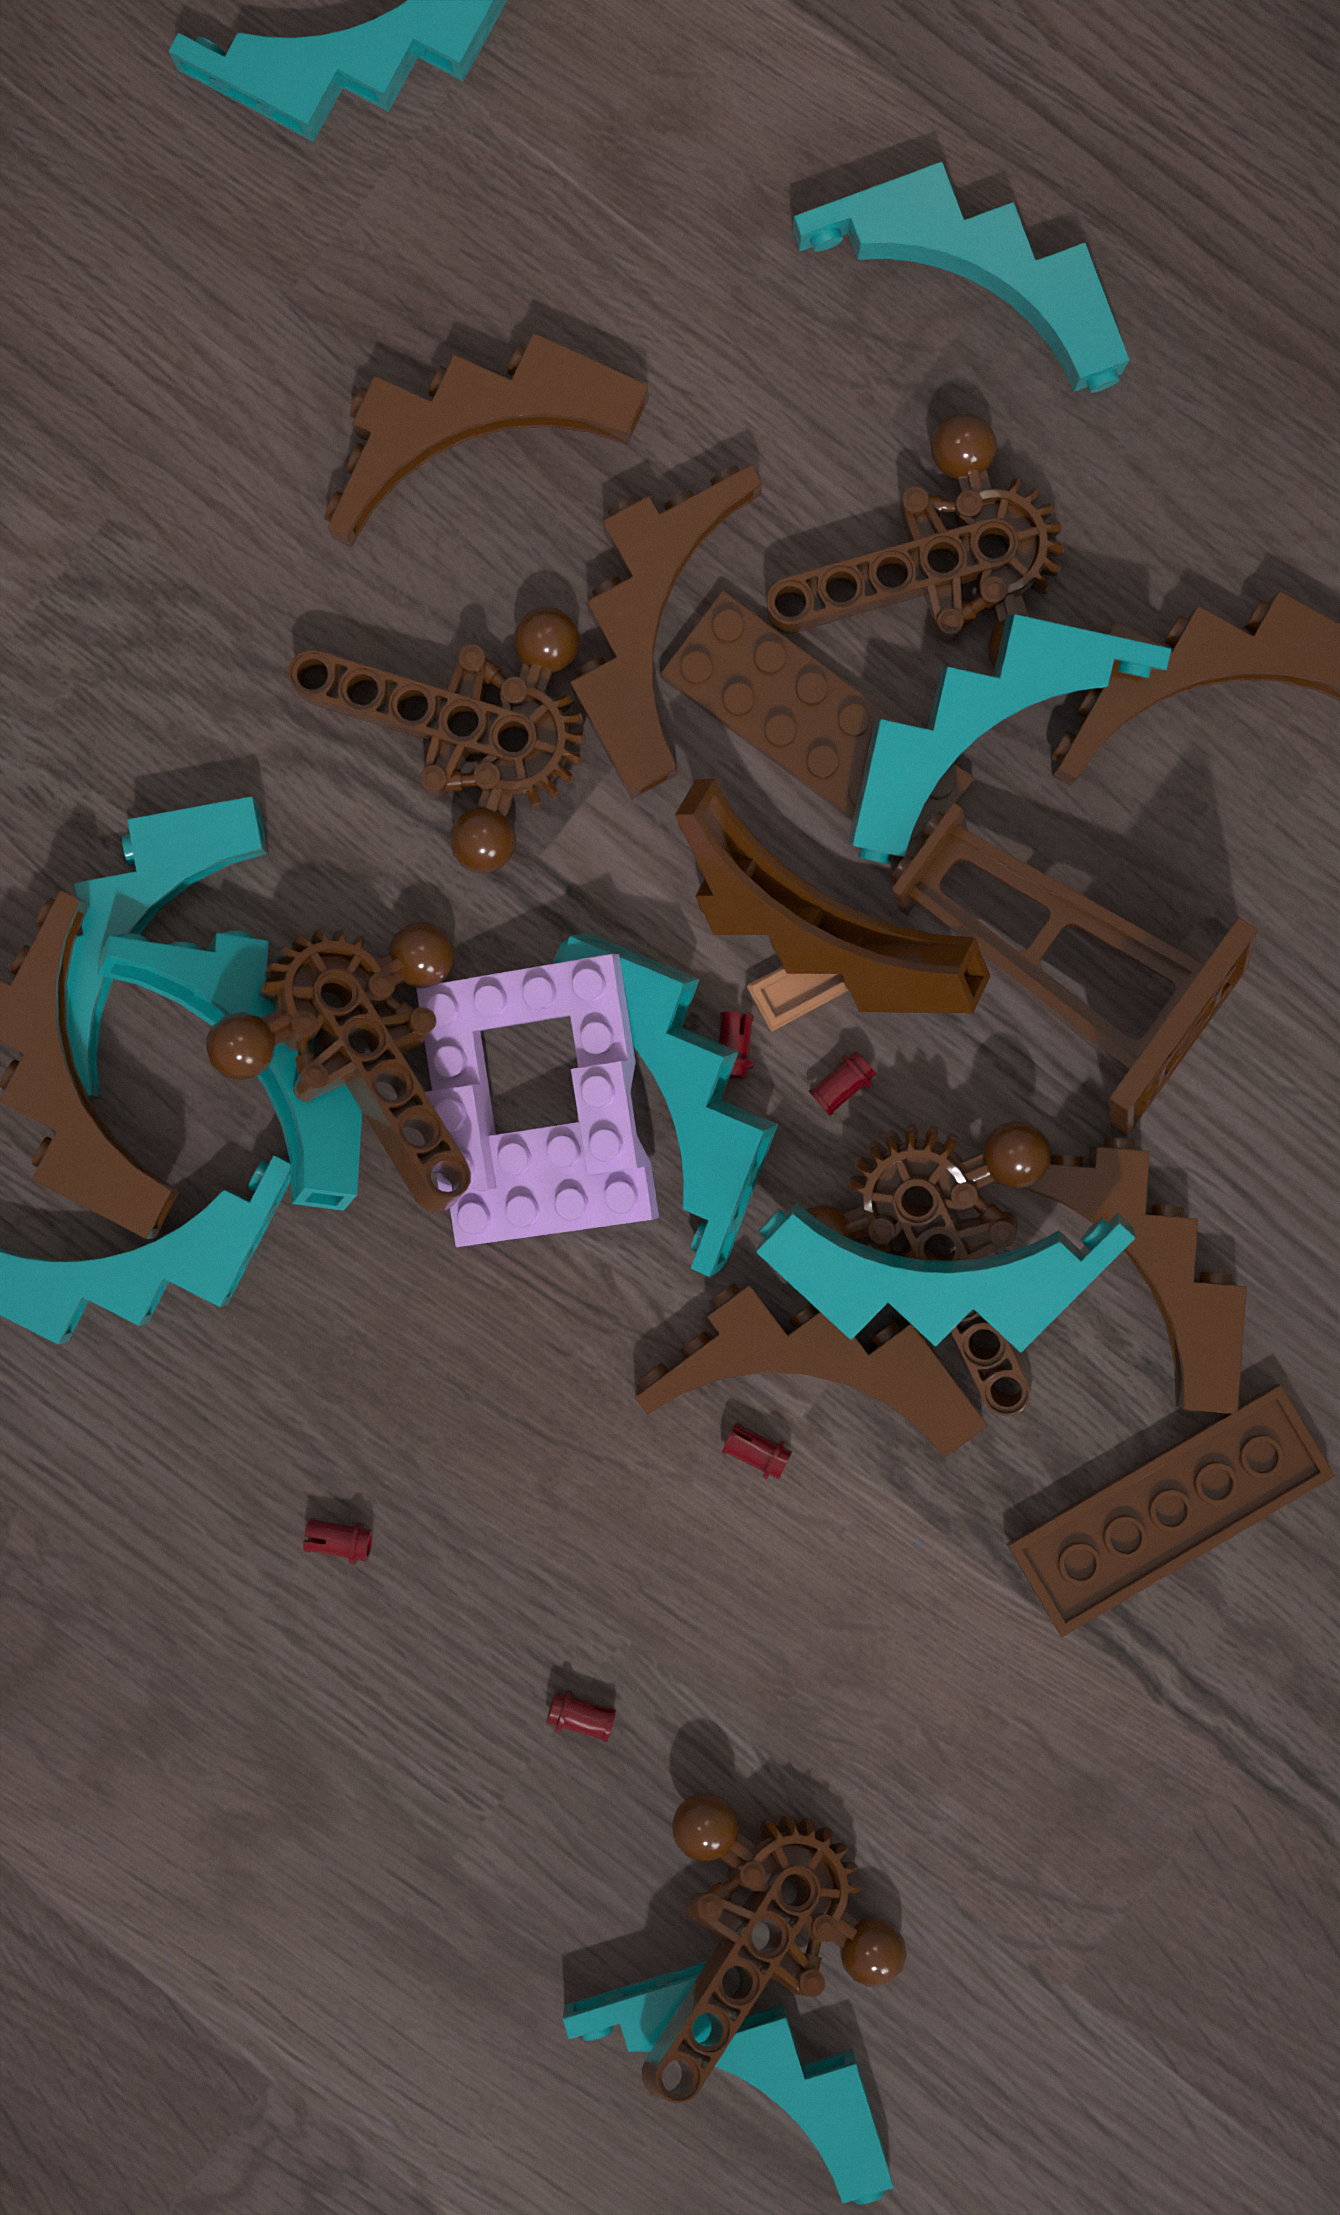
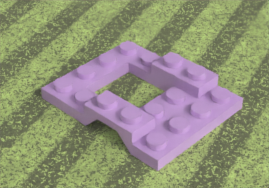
M619 954L596 956L444 982L421 989L416 988L419 1008H428L436 1016V1025L425 1040L432 1091L425 1093L467 1161L471 1171V1182L468 1189L450 1207L456 1247L659 1218L651 1162L637 1136L630 1091L636 1061ZM570 1016L578 1068L571 1069L579 1122L496 1135L480 1031ZM436 1173L438 1189L446 1192L452 1191L450 1180L445 1175Z

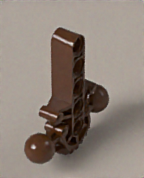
M954 414L943 420L934 430L930 445L931 456L937 468L947 476L957 479L961 493L957 500H942L941 495H928L920 487L907 489L902 498L901 514L904 519L909 542L785 577L775 582L767 596V615L771 624L779 631L795 633L925 596L937 637L942 641L949 642L955 640L959 636L961 629L977 618L975 614L983 608L989 611L994 610L998 625L991 633L988 642V652L995 668L1007 615L1016 614L1038 619L1028 615L1023 594L1030 588L1041 594H1047L1050 590L1051 585L1042 574L1057 576L1061 566L1056 561L1047 557L1062 555L1065 546L1063 543L1048 539L1060 534L1062 525L1060 522L1044 524V520L1052 514L1054 507L1051 503L1044 504L1038 509L1033 506L1040 494L1036 488L1031 489L1025 498L1018 495L1021 480L1014 478L1010 483L1008 491L992 489L987 469L994 462L997 453V441L991 426L981 417L974 414ZM940 513H953L960 527L947 531L939 518ZM986 536L998 537L1004 542L1007 552L1000 558H988L981 553L978 542ZM939 550L947 551L954 557L956 567L948 573L935 572L928 563L929 555ZM886 565H895L903 570L906 581L897 588L885 587L879 582L877 572ZM843 579L853 585L856 594L851 600L839 603L833 601L826 592L827 586L834 580ZM980 580L977 589L978 596L969 603L966 601L962 602L961 585ZM785 594H795L804 601L805 609L795 617H786L776 609L777 600Z
M541 607L531 610L518 623L514 632L513 644L518 658L523 663L519 677L507 679L500 673L501 668L486 657L481 647L473 644L465 646L460 651L459 660L447 690L317 650H307L295 656L289 665L288 678L291 686L306 702L431 742L424 769L420 776L421 784L430 795L442 797L449 791H462L465 786H478L482 790L477 808L467 810L457 818L450 834V847L453 856L462 867L472 872L486 874L499 870L509 862L516 846V834L513 824L507 818L513 796L528 795L532 807L537 809L541 807V800L537 794L538 791L545 788L552 799H557L560 793L553 781L558 777L564 783L570 785L575 780L571 772L564 768L566 763L574 766H581L583 764V756L575 751H571L570 747L585 745L586 736L580 732L569 731L583 723L581 713L564 715L574 704L570 694L563 695L555 701L546 694L553 672L564 669L574 660L579 651L580 644L577 624L569 614L558 608ZM316 666L327 668L328 677L322 687L315 690L304 688L303 679L310 668ZM368 681L377 684L378 694L374 701L364 706L353 702V692L360 683ZM486 684L488 686L494 684L501 690L502 694H500L503 708L485 703ZM414 697L426 699L428 701V710L425 716L416 721H408L403 718L402 709L405 702ZM469 712L477 715L479 719L478 726L471 735L461 737L452 733V722L459 714ZM512 728H522L529 734L527 745L518 752H508L501 746L503 735ZM470 754L484 758L478 764L474 773H462L461 768Z
M426 922L409 924L394 935L389 945V954L375 960L367 951L362 949L365 944L364 936H358L352 944L347 943L343 928L335 932L331 941L328 940L322 929L316 930L313 933L311 942L302 934L297 936L292 942V949L286 946L281 947L275 956L277 963H270L264 973L269 982L262 984L259 995L274 1003L275 1011L262 1018L245 1012L228 1014L213 1024L207 1035L206 1044L211 1065L225 1077L235 1080L254 1078L269 1067L274 1057V1047L284 1042L288 1048L298 1052V1056L295 1058L298 1077L293 1085V1092L297 1099L303 1102H310L322 1094L347 1085L415 1201L422 1208L430 1212L448 1210L468 1189L471 1182V1171L467 1161L402 1055L408 1050L424 1043L436 1025V1016L428 1008L420 1007L414 1010L406 1002L401 1004L392 996L395 986L400 983L421 989L437 985L447 978L454 965V948L451 938L439 926ZM329 992L337 995L342 1000L344 1007L333 1008L323 1001L321 993ZM385 1007L394 1015L379 1017L376 1011ZM316 1035L325 1049L317 1058L316 1054H312L310 1044ZM357 1037L364 1040L369 1045L371 1052L363 1054L355 1051L350 1046L348 1038ZM384 1082L391 1085L396 1090L398 1098L392 1100L381 1096L377 1091L376 1083ZM410 1127L418 1130L423 1135L425 1145L420 1146L410 1143L405 1138L403 1128ZM431 1173L445 1175L450 1180L452 1191L446 1192L438 1189L431 1180Z
M1013 1121L1001 1124L991 1131L984 1142L982 1153L962 1160L953 1151L958 1136L954 1133H950L945 1144H941L935 1141L938 1135V1128L935 1126L929 1127L925 1139H919L916 1126L908 1125L905 1133V1142L901 1141L898 1133L890 1130L885 1135L888 1150L881 1143L872 1141L867 1150L873 1160L859 1157L854 1165L864 1176H851L848 1181L850 1189L863 1194V1204L845 1212L829 1205L809 1207L806 1211L821 1223L853 1241L870 1236L872 1241L879 1244V1251L892 1255L935 1261L980 1259L1002 1247L1011 1245L1016 1239L1019 1225L1018 1219L1013 1213L1008 1211L1001 1212L994 1203L989 1205L979 1195L980 1188L995 1181L1011 1188L1031 1186L1040 1180L1049 1168L1051 1158L1049 1143L1043 1133L1029 1123ZM912 1186H922L932 1194L933 1203L927 1207H915L907 1200L905 1190ZM973 1207L980 1214L975 1218L960 1219L956 1209L963 1210ZM903 1228L910 1244L896 1253V1251L892 1250L891 1240L895 1239ZM935 1234L947 1235L953 1240L956 1249L950 1254H937L929 1247L927 1239ZM972 1309L951 1331L989 1410L1001 1416L1016 1415L1023 1411L1029 1402L1033 1381L1031 1369L1023 1352L1020 1353L981 1315ZM981 1329L990 1330L997 1335L1000 1343L994 1348H981L973 1341L972 1334ZM1001 1377H1011L1019 1382L1022 1389L1017 1394L1004 1395L995 1388L994 1381Z
M697 1793L686 1798L676 1809L672 1821V1832L674 1841L679 1849L687 1857L698 1862H712L720 1858L730 1866L727 1871L728 1880L725 1883L718 1882L705 1893L691 1894L685 1902L687 1915L717 1937L720 1943L645 2059L642 2067V2081L651 2095L673 2103H685L693 2099L704 2085L770 1978H773L796 1995L807 1997L820 1995L825 1988L824 1976L819 1971L822 1958L818 1957L822 1942L832 1941L840 1947L842 1966L854 1981L866 1987H880L891 1982L902 1972L907 1952L904 1938L896 1927L882 1918L867 1917L858 1921L845 1912L848 1893H859L862 1888L858 1883H848L846 1875L854 1873L858 1866L855 1862L840 1861L845 1855L848 1846L843 1842L830 1845L833 1831L830 1828H821L815 1832V1822L809 1818H803L797 1825L793 1816H782L778 1826L772 1819H765L761 1821L760 1826L761 1840L753 1843L738 1832V1821L734 1809L724 1798L713 1793ZM791 1875L798 1885V1894L792 1903L787 1904L781 1895V1885L784 1879ZM739 1888H741L740 1890L752 1891L743 1907L729 1902L731 1900L730 1895ZM763 1921L769 1929V1940L763 1949L758 1950L752 1941V1931L758 1922ZM798 1933L808 1940L806 1953H802L794 1942ZM734 1966L740 1975V1986L735 1994L728 1996L724 1992L722 1979L725 1972ZM705 2013L711 2022V2032L705 2041L698 2043L694 2039L692 2027L695 2019ZM676 2060L681 2067L682 2077L675 2088L667 2090L662 2081V2073L670 2062Z

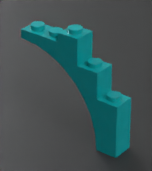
M253 797L129 819L127 822L130 834L122 836V844L128 866L135 865L136 872L74 883L76 898L88 903L90 906L81 926L83 935L77 936L72 953L67 980V1028L75 1066L89 1099L100 1097L97 1051L101 1017L113 979L97 975L99 954L108 936L116 937L125 933L140 935L161 909L193 884L228 866L269 855L260 804Z
M244 931L216 933L206 951L200 950L199 946L189 942H174L166 945L147 942V939L141 935L125 933L116 937L108 936L99 954L97 975L136 984L169 998L211 1026L228 1014L245 1012L262 1018L275 1011V1004L264 1000L259 995L262 984L266 982L264 973L267 969L269 941L254 939L251 934ZM314 1039L310 1044L312 1054L314 1053ZM283 1042L274 1047V1057L269 1067L256 1077L265 1088L282 1126L291 1164L292 1204L344 1211L357 1196L362 1111L347 1085L322 1094L310 1102H303L297 1099L293 1092V1085L298 1077L295 1063L298 1052L291 1050Z

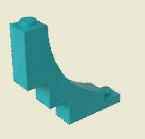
M407 0L399 7L374 20L350 29L319 36L282 38L263 37L238 32L225 57L224 51L210 40L197 36L195 41L178 33L169 49V54L177 71L314 142L343 88L389 112L417 58L464 82L507 0Z
M942 162L794 216L792 234L799 252L813 247L815 252L830 249L843 240V235L848 234L857 260L891 259L912 261L947 270L988 289L1011 305L1034 327L1060 363L1073 392L1088 387L1090 393H1095L1117 384L1120 381L1119 375L1123 373L1130 361L1086 244L1082 243L1045 258L1035 260L1014 202L964 220Z
M1007 615L993 677L941 666L927 729L875 718L848 843L852 846L860 847L858 857L889 864L891 854L905 857L913 828L929 795L955 759L978 737L1007 717L1043 700L1079 690L1108 687L1114 660L1119 661L1118 672L1149 678L1151 669L1167 670L1171 649L1021 615Z
M586 932L572 935L560 945L554 959V964L608 954H619L633 1047L653 1074L666 1100L676 1129L684 1181L683 1210L708 1220V1223L702 1222L694 1235L691 1251L696 1252L691 1269L711 1277L726 1267L778 1124L722 1100L739 1051L682 1028L699 983V978Z
M274 1155L270 1163L261 1161L248 1186L249 1189L255 1191L252 1199L233 1190H223L203 1211L182 1227L155 1242L130 1252L94 1260H53L32 1257L0 1247V1315L56 1344L69 1342L89 1301L138 1326L148 1324L169 1282L219 1307L227 1306L291 1182L290 1160Z
M796 1203L787 1214L780 1208L777 1209L760 1227L758 1233L764 1238L760 1241L756 1253L850 1340L889 1303L936 1347L974 1309L1021 1353L1136 1237L1134 1226L1117 1212L1109 1221H1106L1103 1217L1098 1219L1085 1232L1080 1240L1085 1245L1081 1250L1063 1233L1057 1231L1033 1244L985 1258L958 1261L920 1260L896 1256L869 1248L842 1236L818 1221Z
M708 1961L565 2004L562 2019L568 2039L582 2036L584 2041L596 2040L607 2036L613 2031L612 2026L620 2024L629 2052H650ZM784 2004L748 2014L715 2066L738 2076L761 2090L782 2107L803 2129L823 2158L833 2177L843 2204L853 2200L856 2204H868L882 2198L885 2195V2191L894 2188L853 2049L802 2064ZM705 2013L695 2019L692 2027L694 2039L698 2043L705 2041L711 2032V2022Z

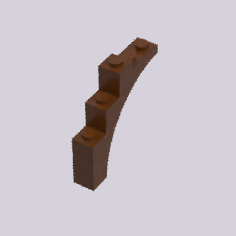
M533 333L527 347L522 345L517 347L511 359L508 374L513 376L512 380L453 355L448 368L440 366L432 380L429 389V396L434 397L432 402L374 376L368 390L363 387L360 388L350 409V417L354 418L352 424L358 437L366 440L367 443L365 446L359 443L350 457L347 473L351 474V477L344 492L336 491L329 502L325 513V520L330 522L327 528L334 540L352 547L372 512L400 481L432 457L470 439L509 429L552 427L589 432L628 445L648 402V385Z
M737 465L721 471L710 480L711 487L696 495H693L691 490L678 494L664 504L666 511L661 514L658 513L650 496L639 502L635 497H630L613 506L608 511L610 517L603 521L604 533L629 579L621 582L619 577H615L597 586L592 591L594 598L587 601V608L614 659L606 663L603 657H599L586 663L576 670L578 678L570 683L572 692L631 800L677 776V766L661 731L653 693V655L660 619L676 579L698 546L728 516L761 495L762 481L753 465L741 471Z
M1281 591L1268 603L1259 600L1244 628L1251 631V634L1244 632L1200 606L1190 614L1188 619L1179 615L1164 640V643L1172 647L1167 670L1151 669L1149 678L1118 672L1119 661L1114 660L1108 687L1089 689L1076 712L1085 717L1075 735L1068 731L1065 732L1051 759L1059 763L1052 776L1071 786L1098 748L1123 724L1154 704L1194 688L1232 681L1279 682L1315 690L1340 701V624ZM1116 621L1107 634L1163 647ZM1100 629L1098 630V633L1107 634Z
M696 779L675 816L678 820L679 828L684 833L697 860L698 868L705 877L695 897L714 935H769L771 945L777 952L787 974H842L844 984L850 990L859 1012L974 1013L991 977L975 937L938 935L896 926L858 912L823 894L788 870L753 837L732 811L715 779Z
M60 890L56 899L50 897L41 908L36 920V926L40 927V930L32 946H23L16 956L11 968V973L16 975L12 984L0 979V1042L23 1053L20 1062L14 1059L2 1076L0 1088L5 1091L0 1099V1103L56 1131L53 1139L47 1136L39 1145L32 1160V1165L37 1167V1170L31 1180L145 1239L156 1238L180 1190L146 1169L114 1138L91 1104L76 1069L67 1028V980L74 943L90 905Z
M1105 1137L1104 1147H1090L1088 1167H1082V1157L1051 1154L1049 1168L1043 1177L1031 1186L1022 1188L1062 1203L1093 1224L1102 1217L1109 1221L1119 1212L1134 1226L1136 1238L1123 1252L1150 1288L1165 1322L1175 1364L1176 1407L1183 1410L1238 1414L1247 1286L1233 1285L1232 1274L1200 1272V1282H1194L1198 1219L1184 1218V1207L1152 1205V1215H1145L1150 1151L1136 1150V1140Z
M734 1282L709 1300L714 1309L706 1316L718 1333L710 1338L703 1331L679 1349L684 1355L682 1360L670 1369H667L663 1363L654 1367L637 1381L642 1390L635 1394L636 1401L648 1415L683 1393L721 1379L759 1373L809 1375L846 1384L884 1402L913 1423L945 1458L988 1426L910 1322L907 1321L899 1327L895 1320L885 1325L869 1338L874 1346L866 1352L855 1337L850 1340L811 1303L789 1319L794 1328L785 1333L751 1286L747 1284L739 1289Z

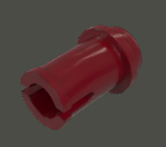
M725 1011L720 1013L719 1043L739 1051L730 1078L746 1079L748 1069L754 1068V1062L749 1061L754 1015L744 1013V1016H741L742 1012Z
M855 1051L850 1057L844 1054L842 1056L844 1062L808 1091L830 1117L834 1114V1111L864 1085L870 1088L872 1086L870 1080L877 1075L858 1051Z
M736 1422L722 1453L763 1471V1478L768 1479L770 1475L779 1480L793 1451L783 1447L785 1441L780 1440L779 1444Z
M310 1518L304 1535L309 1537V1539L303 1541L304 1552H316L348 1558L349 1564L353 1565L358 1560L367 1562L372 1547L373 1530L364 1529V1524L359 1522L356 1523L355 1527Z
M566 1691L565 1695L555 1692L548 1712L547 1724L554 1725L556 1732H561L562 1728L601 1739L604 1742L608 1741L616 1709H609L572 1698L571 1691Z

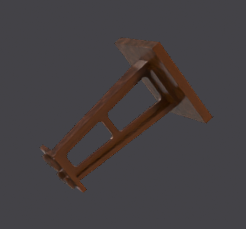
M953 803L946 814L938 811L923 831L922 838L926 842L915 857L910 854L906 855L892 874L891 881L895 885L891 891L898 910L908 916L913 907L917 905L954 936L975 937L983 959L1123 1071L1126 1074L1109 1098L1110 1126L1125 1137H1128L1249 968L1258 929L1239 917L1206 964H1203L969 832L963 808ZM967 861L1049 910V920L1030 947L1023 951L1014 949L941 891L940 885L942 880L956 862ZM1065 927H1079L1174 985L1175 992L1142 1038L1137 1040L1129 1038L1042 970V958Z

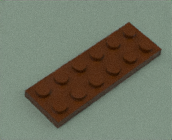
M724 591L720 593L660 673V678L852 821L875 718L900 723ZM954 762L939 779L926 800L913 828L905 856L908 854L913 857L916 856L926 842L922 838V834L932 817L938 811L946 814L952 804L958 801L973 781L974 777Z
M1275 1384L1238 1406V1414H1224L1007 1542L1006 1545L1059 1635L1064 1637L1335 1477L1282 1385Z

